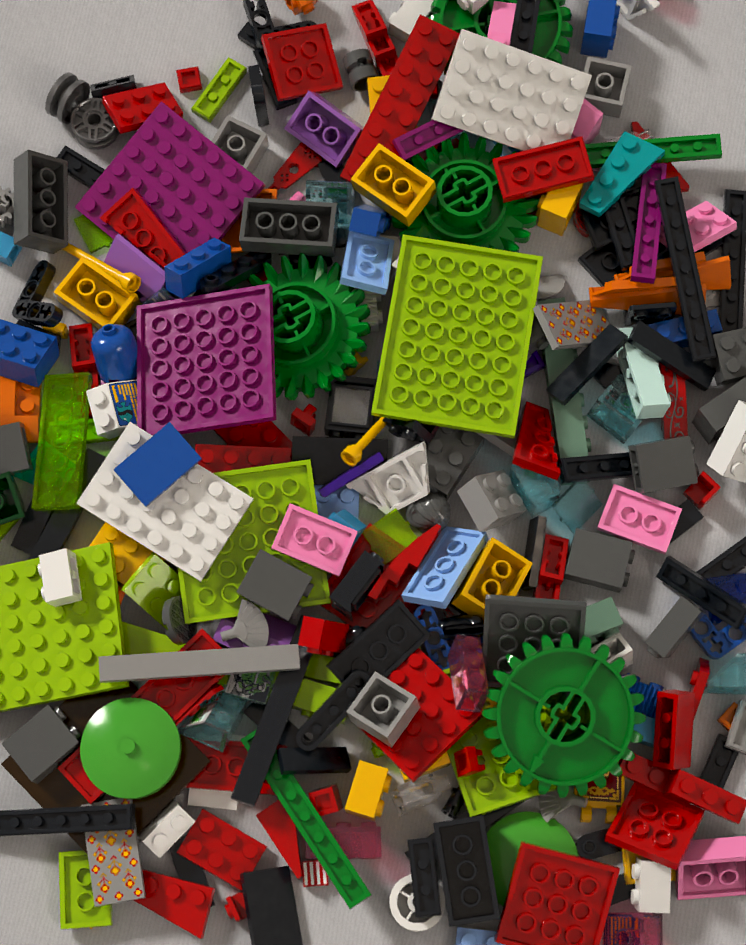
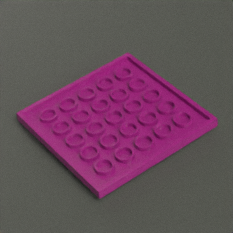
M160 102L77 203L75 208L114 239L119 233L109 224L102 221L100 217L131 188H135L183 250L188 253L214 237L221 241L242 215L244 197L256 198L265 187V184L163 102ZM121 235L123 238H125L128 242L132 244L131 241H129L126 237ZM137 248L139 251H141L144 255H146L150 260H152L155 264H157L160 268H162L165 271V269L152 258H150L148 254H146L141 249Z
M270 284L137 306V426L154 436L169 422L180 434L277 420L273 291Z

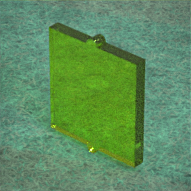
M81 215L73 219L91 254L104 247L109 248L110 244L113 243L114 239L86 216Z
M396 508L362 533L372 546L371 550L375 551L384 560L383 563L385 565L396 558L417 538L409 527L410 523L403 519Z

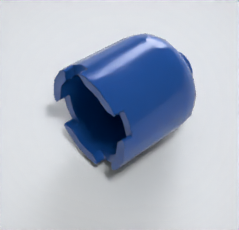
M121 324L104 325L93 335L91 340V349L101 380L110 383L109 380L128 381L137 377V342L131 329Z

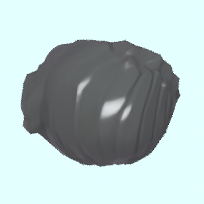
M430 492L427 496L409 505L406 511L407 521L422 534L426 532L425 529L429 530L436 524L441 526L442 531L450 520V504L442 494Z

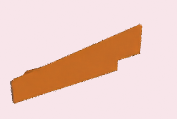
M704 251L694 253L701 284H706V290L731 288L729 256L706 261ZM670 258L657 260L655 278L674 277ZM632 266L629 267V272L615 274L614 280H630Z
M674 277L655 278L654 284L630 280H614L606 282L604 287L589 288L591 307L628 310L632 305L675 302L677 304L675 314L682 315ZM701 284L706 302V284Z

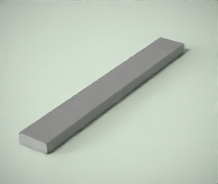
M298 644L99 657L100 683L300 670Z

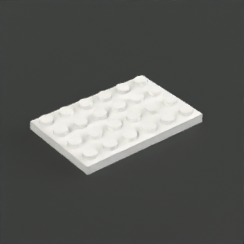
M461 29L431 119L520 151L571 139L592 75Z
M129 422L76 504L201 582L254 499L197 464L150 505L145 507L113 470L152 437L151 434Z

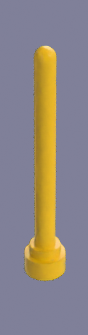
M70 243L62 249L78 259L84 257L118 280L121 287L130 293L136 292L141 285V278L132 272L123 273Z
M381 417L355 445H349L341 452V458L347 465L353 467L362 459V451L386 426L383 422L385 417Z

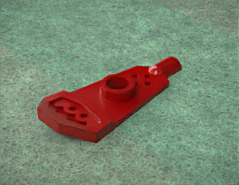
M301 142L274 175V183L268 189L279 190L280 188H289L310 170L316 168L318 163L322 162V157ZM297 167L299 170L293 174L290 172V169Z
M220 683L210 688L175 722L176 726L187 716L192 717L201 708L199 705L204 700L208 701L214 694L225 688Z

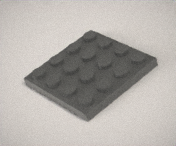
M486 594L481 686L502 687V684L494 677L493 671L500 670L510 674L512 669L505 656L511 654L521 661L526 659L522 648V643L525 641L539 652L542 651V635L546 634L549 636L554 646L559 647L562 633H568L572 639L573 647L577 648L585 633L587 602Z

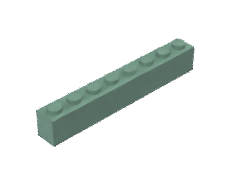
M565 297L537 300L536 306L538 304L561 303L566 301ZM549 344L546 348L542 349L547 388L578 357L576 348L552 350ZM578 391L565 406L548 394L558 460L560 458L589 456L588 452H591V441L585 435V429H588V420L586 415H582L581 407L585 406L583 393ZM586 481V482H576V483H565V484H562V483H561V486H563V485H572V484H580V483H589L590 481Z

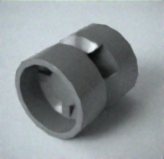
M364 48L357 49L344 56L343 64L346 72L349 74L348 77L352 89L358 92L368 90L367 77H378L376 67L373 66L374 62L370 51Z

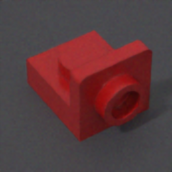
M243 891L227 897L228 904L224 905L229 918H235L236 922L246 919L247 914Z

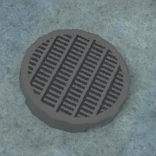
M181 596L167 599L162 609L163 625L167 624L168 628L166 634L173 643L177 645L186 644L196 634L197 623L185 624Z

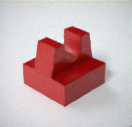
M310 403L303 411L296 407L291 413L290 424L307 436H310L315 430L316 419L314 418L316 414L314 413L317 411V408Z
M467 746L454 752L458 777H467L486 770L485 765L478 764L477 757L483 755L482 750L476 749L475 746Z

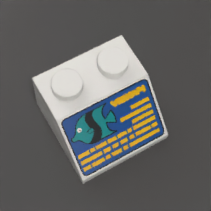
M137 379L106 383L86 391L98 436L112 439L120 436L129 422L137 426Z

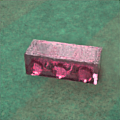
M456 635L448 653L456 710L480 713L489 694L481 641L477 637Z
M341 822L336 823V827H328L348 859H382L381 826H376V822H361V827H351V823ZM306 843V860H317Z

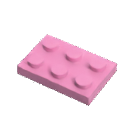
M704 201L686 211L694 252L737 229V222L708 201ZM662 224L660 227L659 242H661L663 245L667 247L664 228Z
M614 484L597 530L666 554L682 508Z
M290 503L271 549L339 577L358 531Z

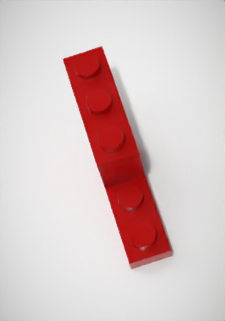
M635 753L633 761L620 759L618 764L623 772L621 776L683 802L691 803L734 824H740L746 808V799L681 769L670 770L653 766V761Z

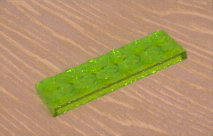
M89 372L45 375L31 507L34 511L80 509V506L76 503L82 494L90 407L86 391L90 390L92 385V375Z

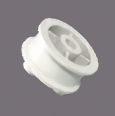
M411 874L400 879L393 887L389 901L391 913L397 923L411 931H425L436 925L445 910V895L439 883L441 915L416 918L415 906L412 903L414 897Z

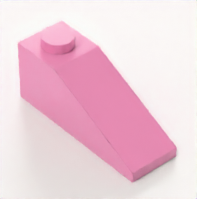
M494 1L487 38L510 46L517 4Z

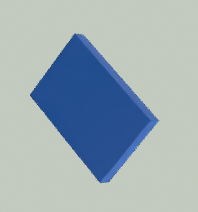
M169 422L113 470L142 504L147 507L197 465L202 458Z

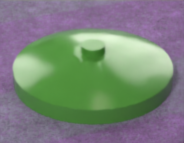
M123 698L105 705L89 720L80 744L81 762L90 781L101 791L120 799H140L159 791L176 772L181 757V737L174 720L163 708L149 700Z
M525 811L508 815L494 824L487 833L497 901L501 906H504L521 841L578 856L575 842L565 827L553 818L546 823L541 813Z

